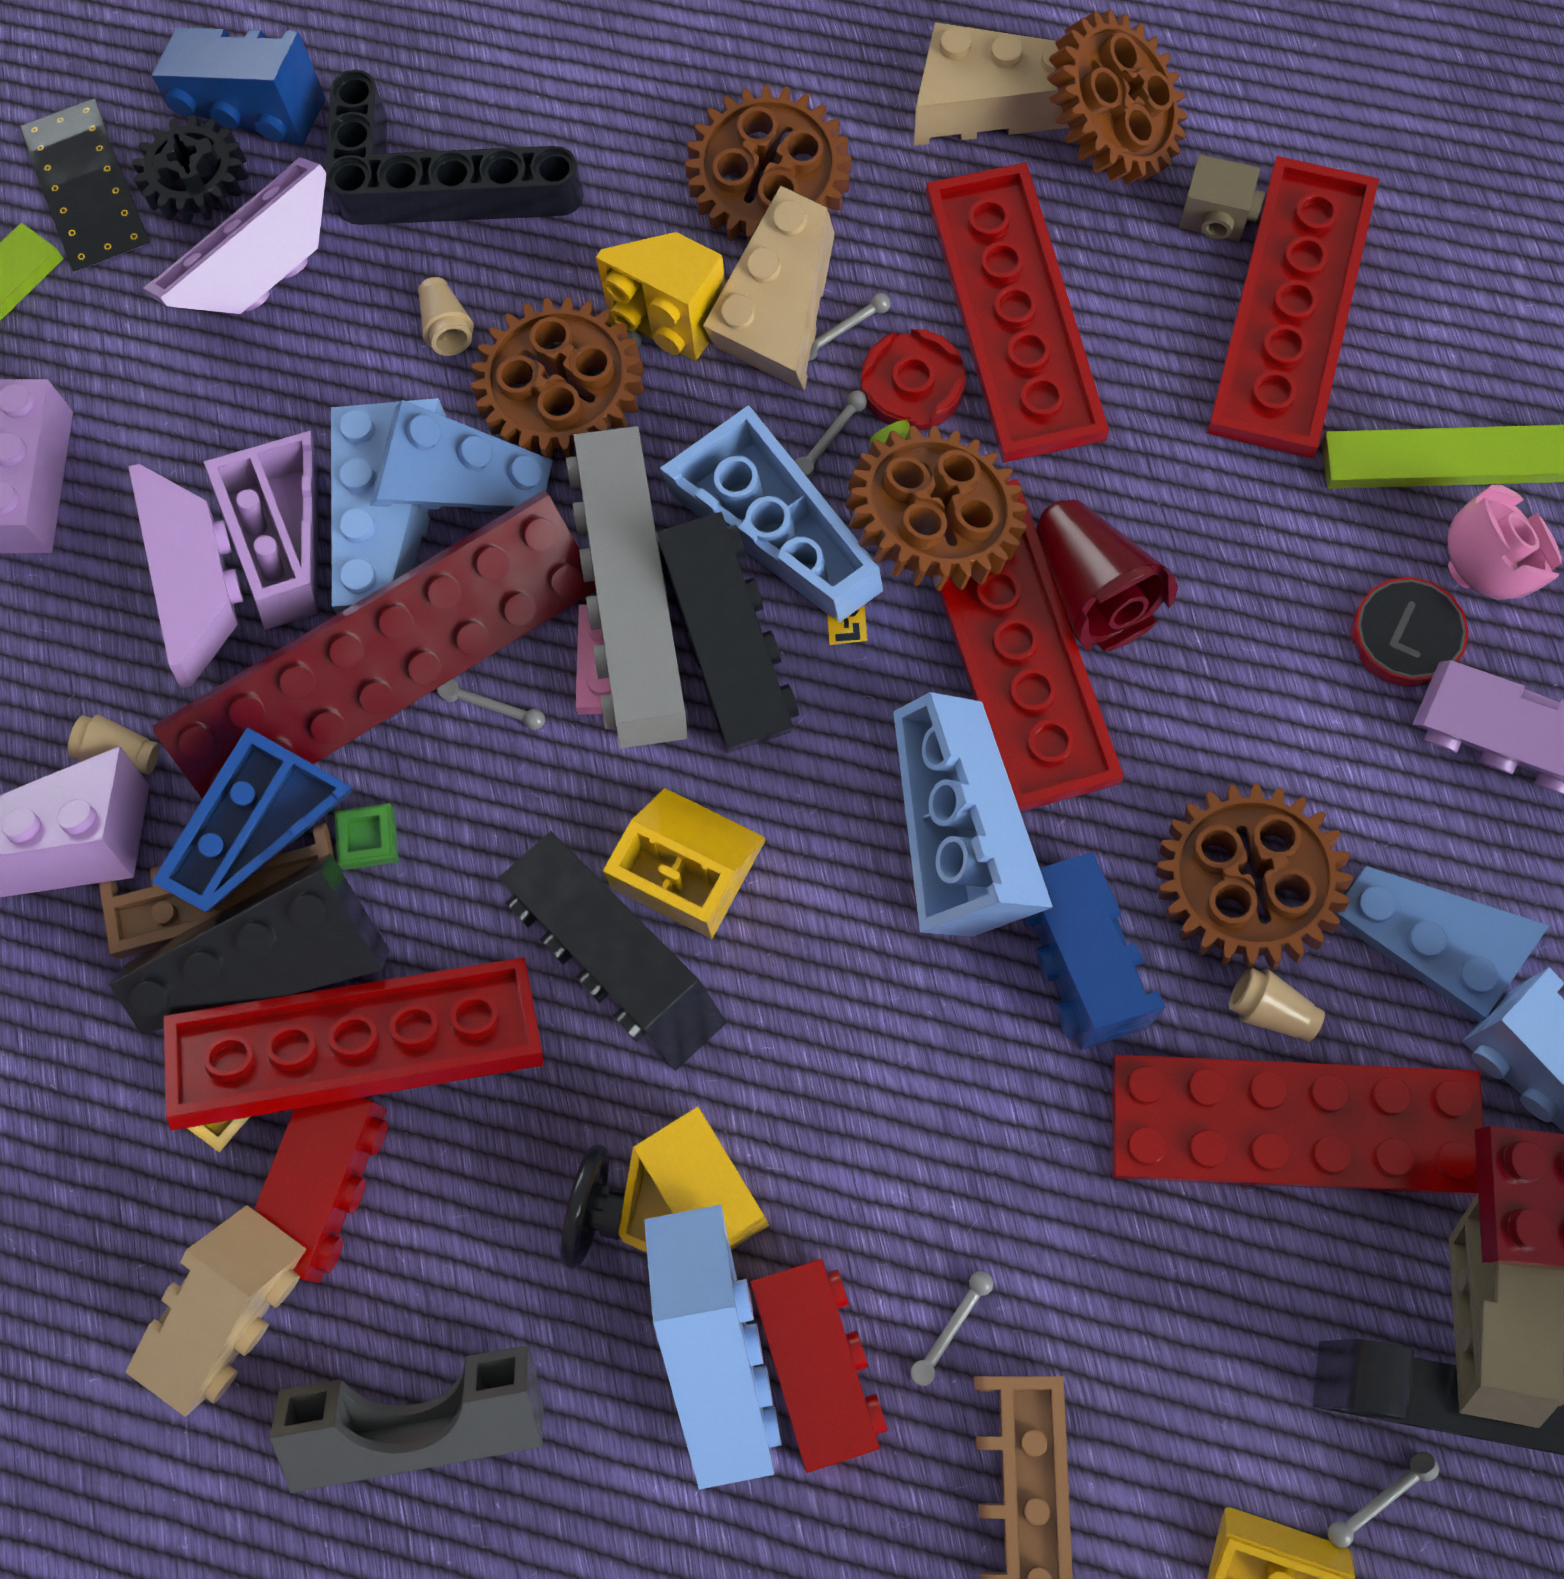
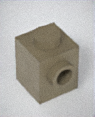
M1199 154L1179 228L1202 233L1213 239H1229L1239 242L1246 221L1256 223L1265 191L1256 190L1261 168Z

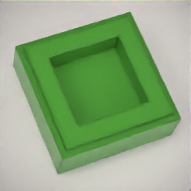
M390 803L334 811L337 863L342 870L399 863L395 809Z

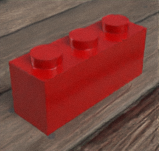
M361 1097L294 1109L263 1185L254 1211L306 1248V1251L293 1269L300 1276L299 1279L320 1283L324 1272L329 1274L338 1262L343 1247V1238L338 1237L347 1213L353 1214L362 1200L366 1180L361 1177L370 1154L376 1155L380 1151L388 1131V1121L384 1120L387 1109L371 1100Z
M819 1259L750 1281L806 1473L880 1450L876 1435L887 1432L888 1429L877 1394L864 1397L857 1371L868 1368V1364L857 1330L847 1334L844 1332L838 1309L849 1306V1302L839 1270L826 1272L823 1259Z

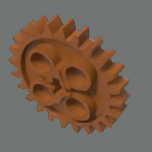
M1107 10L1101 15L1094 11L1064 30L1065 35L1055 41L1059 51L1049 57V61L1057 70L1049 74L1047 80L1052 85L1058 87V92L1049 97L1051 103L1062 108L1063 113L1058 115L1055 120L1057 124H1068L1070 132L1065 139L1067 144L1077 140L1081 145L1078 155L1080 161L1089 156L1093 157V172L1097 174L1107 168L1108 178L1111 182L1121 177L1125 184H1130L1136 180L1143 182L1172 164L1171 158L1181 152L1176 142L1186 138V133L1178 123L1186 120L1188 114L1178 108L1177 102L1183 100L1186 96L1185 93L1175 90L1173 85L1180 75L1178 72H1168L1166 65L1171 56L1169 53L1159 56L1156 52L1158 38L1154 36L1147 41L1144 38L1143 23L1140 22L1131 28L1129 16L1126 13L1116 19L1112 10Z
M764 85L761 98L754 99L751 92L747 88H743V102L736 104L726 95L723 97V114L709 108L707 110L709 126L698 123L694 126L697 141L687 143L688 158L690 160L685 161L686 177L690 179L688 181L690 197L697 198L696 205L699 215L710 213L709 220L712 230L721 227L725 223L727 224V240L732 241L740 232L746 233L747 245L749 244L771 204V201L768 199L776 195L780 186L806 197L827 209L841 210L843 196L841 193L849 191L850 176L847 174L851 173V156L846 155L848 153V138L839 136L840 121L838 119L825 122L826 105L822 104L812 111L809 110V94L805 93L797 102L790 101V88L785 86L779 98H772L769 86ZM755 132L767 134L766 137L759 139L749 137L750 134ZM785 132H790L784 138L783 142L781 141V143L779 144V141ZM776 154H777V164H776V163H773V159L775 158ZM798 154H807L813 158L807 161H799L793 157ZM760 170H761V171H764V172H763V176H762L761 179H760ZM730 173H738L744 176L734 181L724 178ZM758 189V193L755 196L754 200L750 203H747V201L751 198L753 193H756Z
M548 297L544 299L543 310L537 313L528 303L523 304L525 318L518 320L507 313L504 315L508 325V329L505 332L493 327L489 329L494 346L479 344L478 351L483 362L473 363L471 367L477 380L471 383V389L476 400H478L475 404L481 418L486 419L485 421L492 435L500 433L502 440L514 445L519 442L521 448L534 452L536 447H540L542 455L549 459L552 458L555 449H562L565 458L573 457V449L575 447L573 434L608 430L611 426L617 429L626 428L628 426L623 412L637 413L639 410L634 395L644 394L642 379L639 377L644 374L641 357H637L639 351L635 338L628 339L629 336L624 322L614 325L610 310L606 309L596 317L591 301H587L579 311H576L571 297H566L561 309H554ZM563 342L557 348L545 349L550 343ZM524 355H529V356H531L532 358L535 359V361L532 360L531 358H528V357L524 356ZM596 369L604 370L599 375L586 376L590 371ZM530 381L524 387L512 388L518 382ZM580 396L593 402L588 403L585 400L581 399ZM571 408V410L564 415H553V413L556 412L558 409Z
M910 426L905 440L894 430L890 431L885 444L878 440L873 441L869 453L861 454L856 469L853 471L847 487L850 494L845 504L847 509L854 511L849 526L854 529H864L858 542L860 547L872 545L878 547L873 559L876 564L888 558L895 562L892 569V576L894 577L908 569L913 572V585L919 586L924 576H930L936 590L939 591L942 590L947 578H951L959 590H964L970 576L981 585L985 582L990 571L998 575L1006 561L1012 559L1027 526L1021 521L1027 511V506L1017 502L1023 491L1022 486L1006 485L1013 470L1011 468L996 470L993 465L998 454L996 452L985 456L978 454L980 441L977 439L973 440L967 447L960 444V434L957 430L953 431L948 440L941 439L937 426L931 427L928 437H922L915 426Z
M1254 783L1249 797L1242 798L1237 787L1231 784L1229 785L1226 801L1221 802L1213 792H1206L1204 799L1205 811L1191 803L1186 805L1184 817L1187 823L1173 819L1169 834L1175 840H1162L1159 854L1168 860L1157 863L1155 876L1169 881L1159 886L1157 896L1161 900H1175L1167 908L1165 917L1167 921L1182 918L1186 920L1180 933L1182 940L1189 939L1196 934L1202 937L1199 949L1200 955H1205L1214 946L1221 948V965L1227 966L1236 953L1243 955L1244 965L1247 970L1251 967L1253 968L1258 956L1264 955L1270 968L1275 970L1281 961L1282 951H1285L1294 962L1298 963L1305 953L1302 941L1315 950L1320 949L1325 940L1321 930L1334 933L1340 923V919L1333 912H1345L1350 899L1339 891L1349 889L1353 876L1337 870L1346 866L1350 854L1345 851L1331 850L1337 844L1341 833L1339 830L1325 833L1319 830L1326 816L1323 811L1309 818L1302 814L1306 805V798L1303 796L1291 806L1283 804L1284 788L1278 787L1272 798L1266 799L1262 796L1259 783ZM1239 829H1243L1247 833L1252 873L1255 877H1263L1258 890L1260 904H1262V908L1270 920L1267 924L1260 922L1256 909L1257 895L1253 877L1250 874H1243L1247 862V853L1239 834L1236 832ZM1267 835L1280 837L1286 842L1289 850L1284 852L1268 850L1260 839ZM1208 846H1220L1229 852L1231 859L1226 862H1214L1209 860L1202 850ZM1280 889L1293 890L1301 896L1304 905L1299 907L1285 906L1278 901L1275 891ZM1223 899L1235 900L1243 906L1246 914L1238 918L1227 917L1218 910L1216 903Z

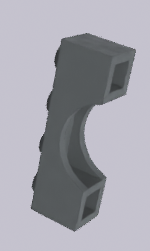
M525 1345L466 1356L463 1370L451 1388L432 1400L414 1405L397 1406L371 1401L353 1391L342 1379L279 1390L270 1441L290 1493L543 1447L544 1400L529 1346Z

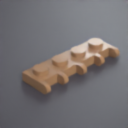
M326 823L313 826L314 845L280 853L211 913L195 907L152 883V887L120 895L116 881L99 883L109 954L117 959L151 951L329 853L335 860L331 836ZM162 865L150 869L151 882Z
M974 1376V1390L981 1392L999 1390L1000 1436H976V1450H1001L1003 1503L978 1504V1518L1003 1519L1005 1572L980 1573V1579H1073L1064 1376Z

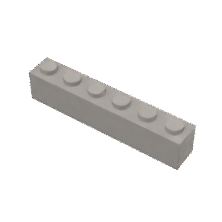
M633 426L573 434L577 456L566 457L570 489H582L583 502L573 503L577 536L588 534L590 548L579 549L584 582L595 581L597 595L586 597L591 630L602 629L604 644L593 645L598 679L609 678L612 693L600 695L605 729L617 728L620 749L688 739L686 713L639 427Z

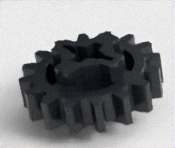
M190 116L187 126L181 127L175 118L169 121V131L164 133L157 128L151 130L155 138L152 144L147 142L139 143L138 147L145 158H137L132 161V165L138 175L133 177L134 182L149 207L153 211L160 209L167 220H171L178 212L185 223H191L194 213L201 212L206 221L210 220L212 217L211 208L218 206L220 209L227 211L230 207L225 198L228 195L241 196L243 193L237 181L248 179V173L243 165L247 161L231 130L229 128L220 130L216 120L212 118L203 127L196 116Z

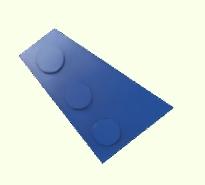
M176 28L151 75L168 108L186 117L194 115L205 119L212 118L225 128H240L255 132L273 142L286 141L303 146L326 97L299 31L286 30L281 39L265 38L262 30L249 29L245 38L228 37L229 34L225 29Z
M247 727L158 870L152 883L195 907L211 913L351 794L353 787Z
M1090 852L1040 868L1053 908L1028 916L1022 920L1026 927L1035 926L1042 947L1035 950L1036 958L1045 981L1050 982L1054 980L1062 1002L1056 1004V1013L1066 1038L1075 1036L1081 1051L1147 1030L1166 1006L1159 991L1146 994L1136 969V965L1143 963V957L1136 943L1130 945L1126 943L1117 919L1121 917L1120 908L1094 853Z

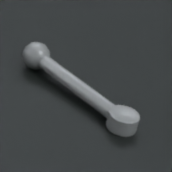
M885 293L875 294L869 305L815 338L814 344L811 346L809 361L817 357L819 348L874 313H886L891 306L889 296Z
M860 390L851 392L847 398L848 405L806 457H799L794 461L808 479L814 475L815 462L853 414L866 408L868 401L864 392Z
M454 679L437 688L439 696L445 702H454L459 699L521 720L530 730L541 729L545 724V715L539 709L525 711L461 689Z
M977 1271L970 1277V1290L924 1360H919L912 1365L910 1375L916 1384L926 1386L934 1380V1367L980 1296H985L992 1291L993 1279L987 1272Z
M1427 1452L1415 1454L1411 1458V1469L1347 1521L1332 1523L1328 1528L1330 1542L1338 1548L1350 1546L1354 1539V1533L1416 1482L1419 1480L1428 1482L1435 1479L1439 1474V1466L1433 1455Z

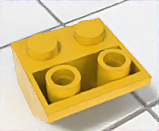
M678 232L601 249L596 256V262L606 306L611 311L613 322L615 324L624 322L627 330L632 332L636 330L653 339L665 352L671 355L682 354L696 362L711 341L703 325L725 287L722 255Z
M664 788L630 821L604 867L603 873L611 889L713 939L766 839L764 836Z

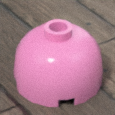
M1490 485L1473 497L1456 514L1448 529V554L1451 560L1448 567L1452 577L1462 587L1467 589L1471 587L1477 593L1496 600L1522 598L1538 591L1559 576V573L1552 571L1562 565V557L1556 540L1546 523L1537 512L1527 519L1522 511L1516 507L1524 499L1515 491L1503 485Z

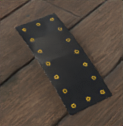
M95 98L20 126L40 186L73 272L150 243L118 163Z

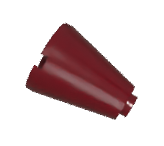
M1079 500L1056 501L1049 505L1041 514L1036 531L1074 635L1084 649L1091 651V645L1098 644L1103 652L1115 650L1133 642L1158 623L1152 614L1163 602L1169 609L1175 601L1178 590L1176 579L1167 567Z

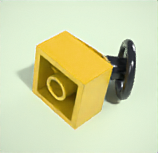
M697 1106L633 1147L626 1190L607 1185L609 1154L604 1146L594 1145L586 1152L570 1193L562 1229L560 1256L562 1263L567 1268L574 1269L579 1267L587 1256L596 1230L599 1231V1235L614 1240H619L621 1237L624 1243L647 1253L644 1219L720 1204L722 1205L731 1250L767 1228L769 1224Z

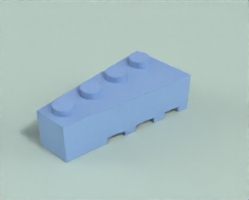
M439 398L407 401L446 417ZM400 402L331 407L332 608L336 614L414 569L419 564L416 558L421 539L426 537L430 520L428 516L429 509H419L418 505L392 504L390 507L370 506L394 410Z
M749 405L660 467L671 496L700 518L722 511L727 527L737 525L746 553L838 623L883 592L879 566L873 561L864 547H860L856 537Z
M929 692L893 711L920 932L973 937L1053 908L982 701Z
M1548 967L1507 991L1493 1007L1487 1018L1480 1021L1463 1039L1462 1043L1473 1051L1472 1058L1474 1062L1484 1072L1496 1079L1503 1078L1521 1094L1520 1101L1531 1114L1542 1121L1553 1122L1564 1132V999L1557 993L1564 985V982Z
M722 1205L644 1219L653 1324L699 1490L774 1475L771 1448L782 1446L780 1426L776 1407L772 1406L773 1399L766 1365L755 1367V1365L764 1364L757 1323L746 1324L747 1321L754 1320L747 1279L737 1281Z

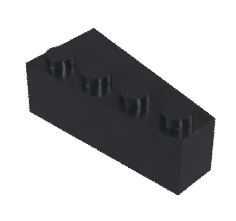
M721 511L657 531L660 560L664 572L669 570L668 578L678 613L681 617L684 616L687 624L685 629L689 645L698 669L702 670L704 688L726 752L730 753L790 733L793 728L791 718L799 716L797 704L790 685H779L773 665L781 663L780 653L772 631L764 633L761 631L755 612L764 609L754 577L744 580L738 559L746 557V553L737 525L727 527Z
M552 831L498 877L512 894L505 904L527 928L537 922L546 931V934L540 938V941L562 965L572 959L582 970L576 976V979L598 1003L607 997L618 1009L612 1017L636 1043L644 1037L675 1071L727 1023L700 980Z
M329 853L130 961L115 976L109 986L139 1032L145 1034L164 1029V1016L288 996L382 971L390 950L334 858Z

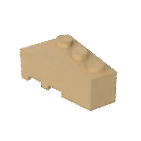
M935 22L916 104L914 146L930 144V138L949 135L960 134L961 140L977 139V132L1007 129L1008 135L1069 128L1068 124L1056 123L1055 119L1063 111L1061 106L1053 104L1049 100V97L1058 92V87L1052 85L1047 80V76L1057 70L1049 61V57L1059 51L1055 41Z
M780 186L703 325L715 348L805 392L808 361L811 346L815 341L816 319L820 298L823 297L835 235L826 207Z
M248 1205L243 1207L186 1249L180 1263L188 1268L190 1272L181 1286L173 1282L167 1287L161 1301L168 1305L159 1321L154 1319L148 1325L125 1373L184 1417L190 1414L205 1399L213 1404L217 1402L238 1374V1371L231 1366L238 1354L246 1356L267 1330L269 1324L262 1317L269 1306L272 1305L274 1308H277L297 1284L300 1276L293 1269L306 1251V1248Z

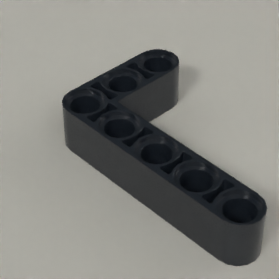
M353 69L339 74L332 82L329 103L326 181L341 216L351 224L371 225L564 216L576 211L582 204L584 195L576 159L571 151L564 147L536 146L386 153L387 115L371 75L363 70Z
M1363 1339L1319 1341L1313 1407L1564 1455V1404L1558 1406L1540 1428L1459 1413L1456 1365L1415 1358L1414 1349L1389 1343Z

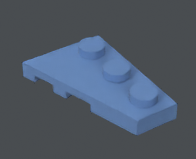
M401 400L394 410L370 506L390 507L392 504L418 505L419 509H439L441 506L467 507L475 512L507 513L544 490L546 492L553 460Z
M1368 866L1358 874L1344 895L1350 899L1345 912H1333L1340 919L1339 924L1478 1022L1487 1018L1550 926Z

